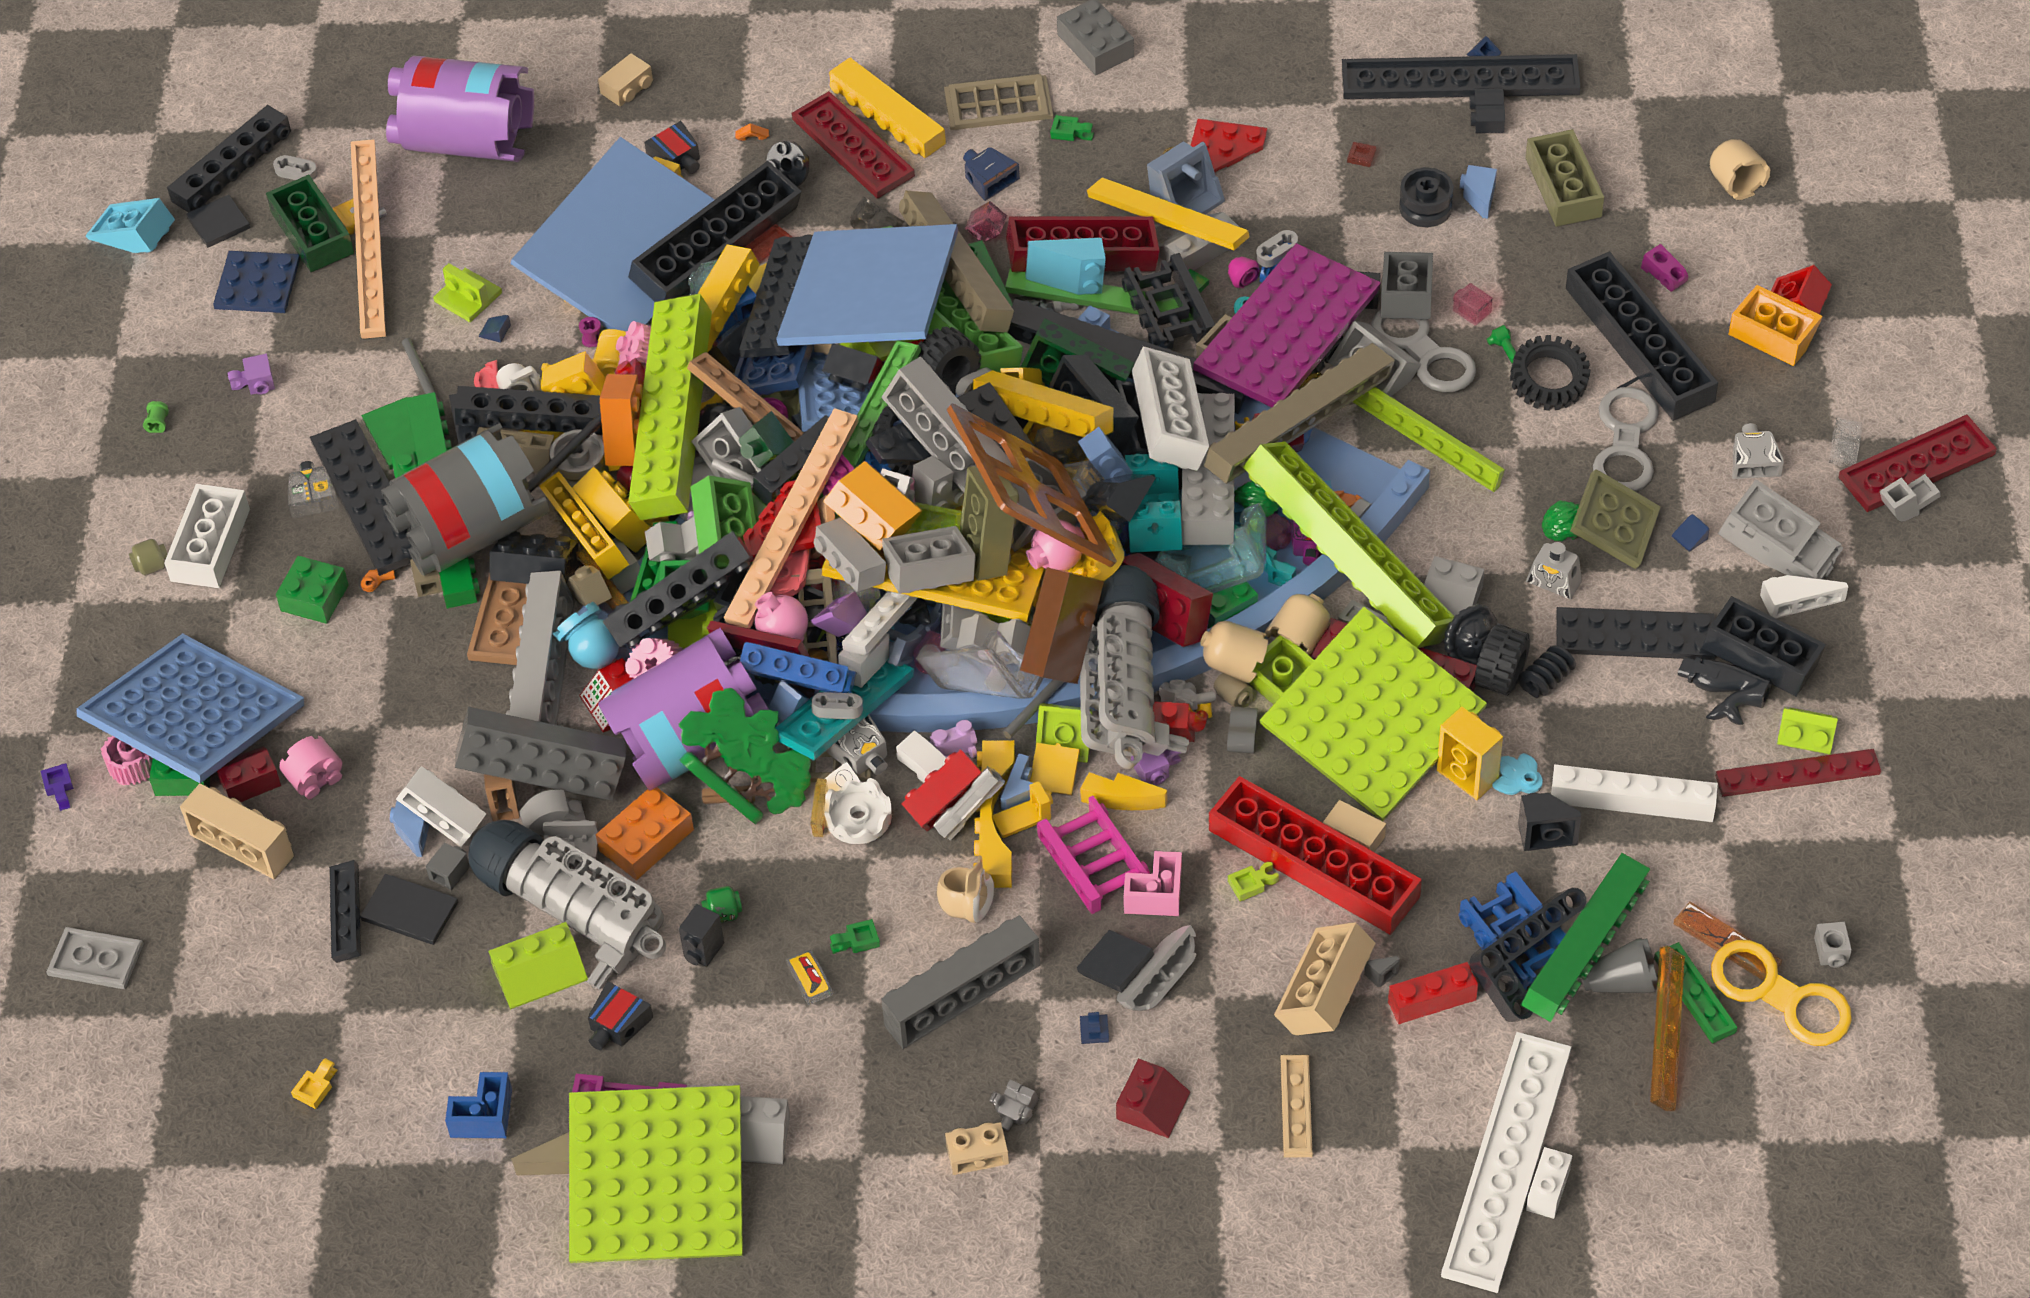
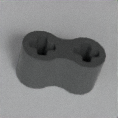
M1231 706L1227 751L1254 754L1258 708Z

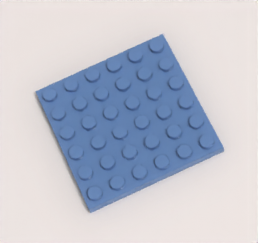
M182 633L77 708V717L201 783L303 707L304 697Z

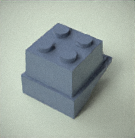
M1183 141L1147 164L1150 195L1202 214H1207L1225 202L1219 179L1215 175L1207 146L1204 142L1192 147Z

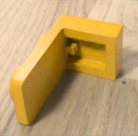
M1039 781L1029 785V801L992 815L993 823L1002 838L1033 827L1046 818L1047 820L1051 819L1053 799L1049 790H1044Z

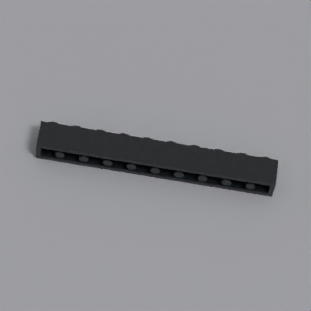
M1015 299L1011 306L1014 313L1008 333L1015 340L1031 345L1044 318L1134 362V365L1143 346L1190 359L1197 393L1234 394V413L1239 414L1246 395L1193 370V363L1196 361V358L1192 356H1186L1170 349L1126 336L1123 333H1117L1102 328L1099 325H1093L1078 320L1075 317H1069L1053 310L1033 305L1026 301ZM1132 369L1128 375V378L1133 379Z

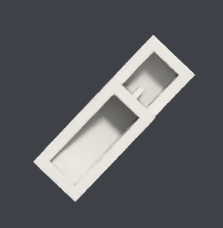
M915 730L896 747L897 759L917 773V778L923 783L930 772L938 771L945 764L946 757Z

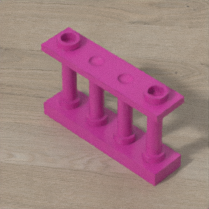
M1094 796L1089 797V812L1059 827H1052L1047 818L1037 823L1039 839L1091 914L1101 910L1103 895L1125 885V873L1150 874L1146 863L1138 860L1110 820L1105 805L1103 803L1099 804ZM1094 821L1103 830L1071 847L1069 845L1065 846L1062 842V837ZM1108 840L1116 849V851L1086 866H1079L1075 860L1076 856ZM1121 860H1124L1130 869L1099 886L1096 884L1092 885L1089 880L1090 875Z

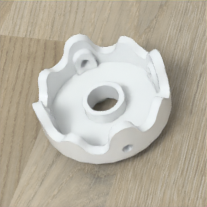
M869 778L863 783L848 780L838 791L829 789L826 794L824 808L826 825L831 834L842 842L865 844L874 841L885 833L891 823L892 810L890 798L883 793L875 779ZM857 811L865 813L862 818L858 819L851 816Z

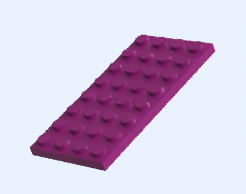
M1296 243L1193 363V370L1273 407L1279 400L1286 399L1301 386L1378 293L1381 282Z

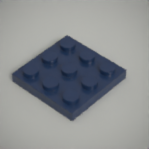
M229 250L213 303L214 309L286 313L300 262L299 254Z
M814 344L792 345L791 352L788 355L741 358L740 356L734 375L758 395H770L778 391L794 390L801 385Z

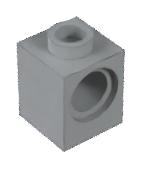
M1845 922L1817 924L1814 939L1820 964L1837 968L1848 963L1851 945Z

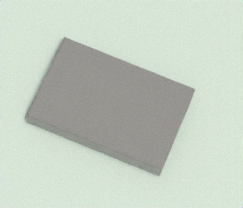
M65 927L47 969V975L125 989L144 943L138 939Z

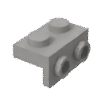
M554 820L552 822H543L544 840L552 836L559 837L598 861V844L595 834L599 831L596 821ZM558 847L549 848V851H551L552 853L560 851Z

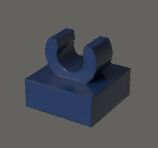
M1088 1012V1015L1080 1016L1081 1044L1109 1043L1107 1014L1099 1015V1012Z

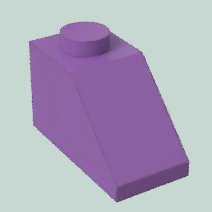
M854 591L835 599L811 621L813 625L840 637L847 633L849 634L867 615V612Z

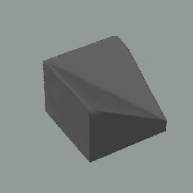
M1393 956L1369 960L1365 965L1364 975L1377 987H1381L1398 974L1400 958Z

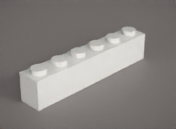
M1554 765L1551 794L1570 806L1713 822L1718 783Z

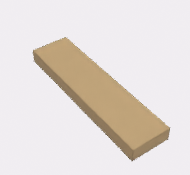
M1281 1055L1284 1158L1312 1157L1309 1055Z

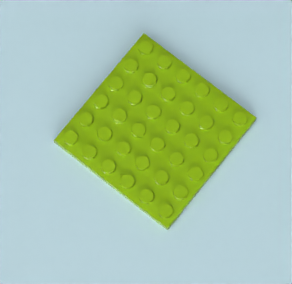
M1363 607L1260 719V724L1369 812L1383 821L1438 761L1440 725L1461 706L1479 716L1486 708L1487 703L1367 608Z
M740 1085L569 1093L570 1263L743 1256Z

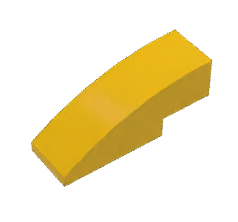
M1089 772L1080 788L1081 802L1089 804V797L1094 796L1099 804L1103 803L1108 809L1129 811L1165 808L1167 805L1166 789L1121 773H1117L1113 781Z

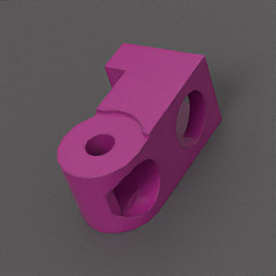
M1662 244L1644 254L1641 269L1646 273L1650 272L1670 292L1688 281L1686 269Z

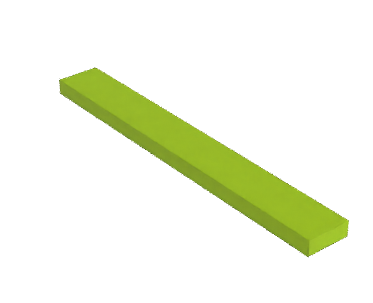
M1374 387L1352 401L1492 492H1495L1500 487L1505 469L1378 388Z

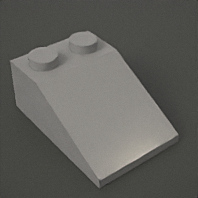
M1434 556L1424 585L1455 616L1459 614V611L1477 604L1483 588L1485 569Z

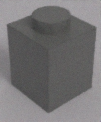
M445 842L426 865L429 879L450 890L453 889L470 867L467 853L461 847H453Z

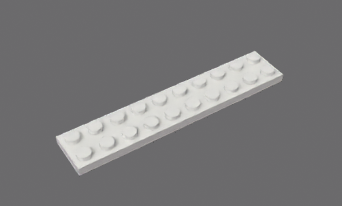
M1516 1032L1441 1277L1498 1293L1571 1053V1046Z

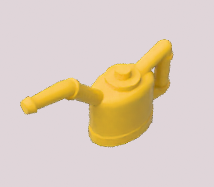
M607 329L603 330L599 335L592 360L605 377L607 374H615L620 359V353L616 350L617 340L620 336L624 337L626 331ZM543 363L541 370L550 366V364Z

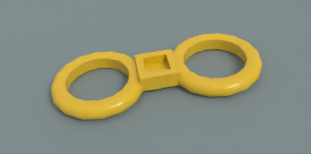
M1735 940L1725 944L1715 953L1711 964V971L1717 988L1728 998L1736 1001L1754 1002L1761 999L1785 1014V1022L1790 1032L1800 1041L1813 1046H1827L1838 1042L1848 1032L1852 1018L1851 1007L1845 996L1836 988L1823 983H1809L1798 987L1778 975L1777 963L1772 953L1762 944L1751 940ZM1738 952H1748L1756 955L1762 960L1766 968L1765 981L1753 989L1734 987L1726 980L1723 974L1724 961L1730 955ZM1809 996L1828 998L1836 1005L1839 1011V1024L1832 1031L1824 1034L1810 1032L1800 1025L1796 1017L1797 1005Z

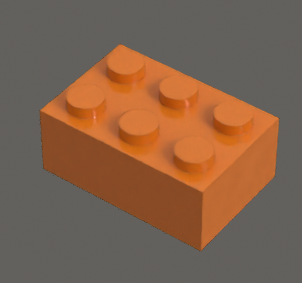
M607 374L600 396L605 466H633L641 409L639 400H642L643 387L642 384H638L637 375Z
M656 787L650 791L647 789L595 835L599 851L637 881L694 830L691 813Z

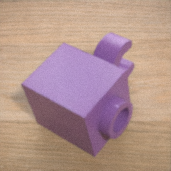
M267 353L242 359L245 371L233 370L228 372L232 390H239L248 385L252 395L265 394L275 389Z
M1166 749L1160 756L1144 752L1142 759L1134 769L1141 781L1153 785L1162 784L1169 777V765H1175L1181 761L1178 755L1181 752Z

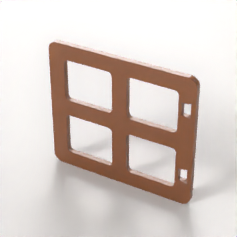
M952 403L947 408V412L995 502L1003 512L1108 567L1114 566L1117 562L1115 556L1065 467L1059 460ZM974 430L1000 443L1013 468L988 455ZM1025 457L1048 468L1063 494L1039 482ZM999 476L1024 488L1039 515L1011 500ZM1050 502L1075 515L1089 541L1065 529Z

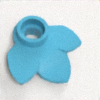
M1522 753L1518 760L1514 757L1502 756L1499 771L1502 776L1492 784V787L1508 795H1514L1521 791L1524 793H1535L1541 789L1543 779L1540 773L1537 772V762L1530 755ZM1531 778L1533 781H1526L1525 779Z

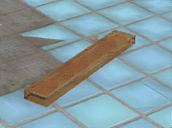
M1669 946L1660 947L1650 1102L1665 1111H1675L1685 956Z

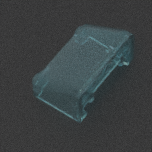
M1260 503L1243 510L1240 515L1242 527L1235 530L1234 542L1232 544L1182 545V550L1160 551L1155 562L1212 593L1258 578L1266 567V516Z

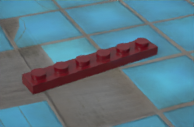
M1867 749L1718 770L1715 776L1722 797L1875 776L1880 775L1881 768L1875 750Z

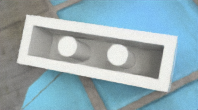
M420 766L396 798L397 801L460 847L472 835L486 815L475 803L467 800L456 789L448 786L437 778L433 772L426 770L422 766Z

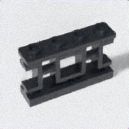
M1180 253L1171 255L1170 262L1162 260L1160 271L1143 276L1139 267L1134 268L1133 271L1130 267L1125 268L1124 278L1121 279L1124 292H1128L1130 295L1131 306L1134 311L1137 310L1142 329L1147 330L1150 344L1172 350L1174 338L1192 334L1195 342L1198 343L1214 327L1215 323ZM1172 276L1175 284L1163 286V283L1171 282ZM1152 286H1153L1154 289H1153V290H1150V291H1146V292H1145V297H1144V295H1143L1141 289H1145V288H1148V287H1152ZM1174 297L1179 308L1160 312L1156 302ZM1189 312H1190V314H1191L1193 320H1192V321L1185 322V323H1181L1180 320L1189 318ZM1171 323L1172 326L1163 328L1162 334L1159 326Z

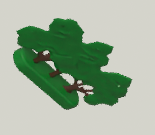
M725 688L723 691L712 693V699L709 704L711 711L709 713L690 711L679 723V727L682 729L681 738L683 744L687 746L699 745L705 748L703 760L688 751L680 758V761L706 785L757 825L764 817V814L752 802V797H766L769 812L774 815L783 813L789 807H800L806 800L804 791L811 785V775L809 773L811 762L809 757L795 750L779 754L773 751V746L779 741V732L775 728V725L778 723V711L760 710L752 717H746L745 701L734 689ZM716 742L717 745L711 750L710 744ZM720 756L724 758L729 770L724 777H721L708 766L711 760ZM738 771L746 772L751 778V787L744 793L739 792L729 783V780ZM758 776L760 781L755 784L754 779ZM765 782H771L774 785L773 788L765 791L762 787L757 790V787ZM771 792L776 793L774 797L768 796Z

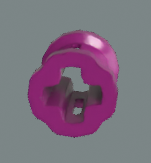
M586 317L579 323V330L583 334L582 344L589 348L597 347L601 324L597 318Z

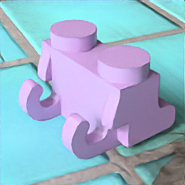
M968 720L959 721L956 727L946 731L942 729L936 730L930 736V743L946 758L953 752L960 750L964 753L968 752L971 758L977 757V750L975 748L977 738L972 724Z

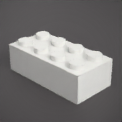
M201 484L195 485L164 562L171 582L214 588L220 587L250 511L244 490Z

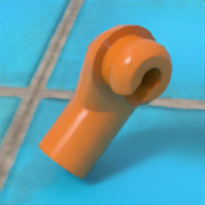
M376 569L369 570L361 581V588L366 592L374 591L382 581L394 580L395 570L381 576L378 575Z

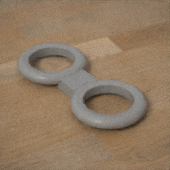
M1381 310L1375 314L1371 326L1399 348L1406 349L1421 364L1417 370V375L1424 385L1439 392H1456L1464 389L1473 381L1476 375V366L1473 359L1461 349L1439 347L1427 336L1430 331L1428 319L1416 320L1419 329L1414 335L1406 338H1396L1389 336L1381 328L1383 321L1387 319L1381 318ZM1450 358L1462 363L1466 371L1459 379L1442 381L1432 377L1427 368L1435 360Z
M1620 387L1608 392L1602 398L1599 405L1600 419L1606 427L1614 431L1613 446L1603 449L1596 456L1593 471L1597 469L1606 474L1603 467L1604 463L1616 455L1633 457L1642 465V475L1634 481L1619 483L1637 492L1650 483L1654 473L1652 461L1645 452L1638 449L1639 435L1648 431L1656 424L1659 411L1656 401L1650 394L1633 387ZM1631 397L1640 400L1646 405L1648 415L1643 421L1627 424L1613 418L1609 407L1617 399Z

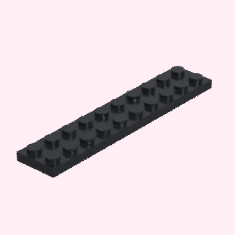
M1577 54L1342 59L1341 65L1343 99L1469 97L1474 95V88H1503L1504 96L1580 95Z

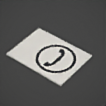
M846 762L823 779L822 782L828 790L838 791L844 786L846 781L854 780L860 782V780Z

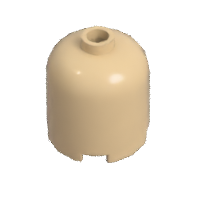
M1731 139L1725 141L1711 155L1710 169L1714 177L1726 192L1736 200H1743L1754 196L1753 191L1758 189L1760 185L1764 187L1770 177V167L1766 164V161L1742 140Z
M1305 594L1292 595L1285 601L1265 630L1266 636L1268 638L1273 636L1276 639L1280 635L1300 647L1311 657L1330 623V615L1322 605L1324 601L1314 594L1309 596Z
M1222 621L1215 624L1209 632L1205 631L1200 645L1203 646V657L1209 667L1249 683L1257 674L1252 672L1256 663L1262 664L1268 640L1264 639L1266 633L1230 621Z

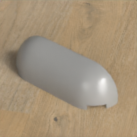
M1191 925L1181 927L1172 932L1153 950V957L1124 991L1118 993L1117 1001L1121 1005L1131 1010L1143 1011L1155 1007L1196 957V953H1194V937H1196V934Z

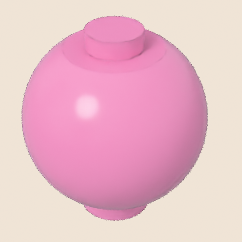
M1059 520L1065 529L1084 538V534L1078 526L1074 527V525L1067 521ZM1036 530L1032 537V548L1026 551L1027 558L1035 569L1050 567L1067 571L1074 567L1082 556L1081 552L1039 530Z
M767 592L756 601L755 606L758 608L755 616L756 630L804 640L808 627V615L803 605L797 599L787 595L775 596L772 592Z

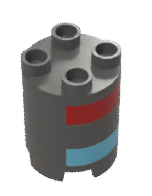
M500 423L398 476L389 482L390 485L381 490L387 504L383 506V509L394 530L397 533L408 528L410 530L407 533L412 546L409 549V553L423 576L434 570L441 572L549 514L546 498L542 497L534 500V497L528 490L529 484L526 477L534 471L513 436L502 439V426Z

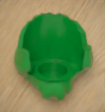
M1252 480L1234 491V501L1244 507L1245 516L1256 520L1257 516L1262 518L1274 514L1280 507L1277 502L1270 500L1266 496V491L1259 484Z
M1562 500L1550 506L1542 521V529L1545 536L1554 541H1563L1568 537H1571L1572 540L1578 538L1579 536L1570 530L1580 504Z

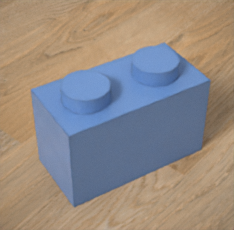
M1100 427L1078 441L1090 462L1104 479L1133 473L1119 450Z

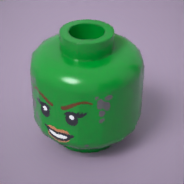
M731 886L710 889L706 892V900L701 901L702 907L720 915L721 923L737 919L738 912H742L739 892L734 891Z

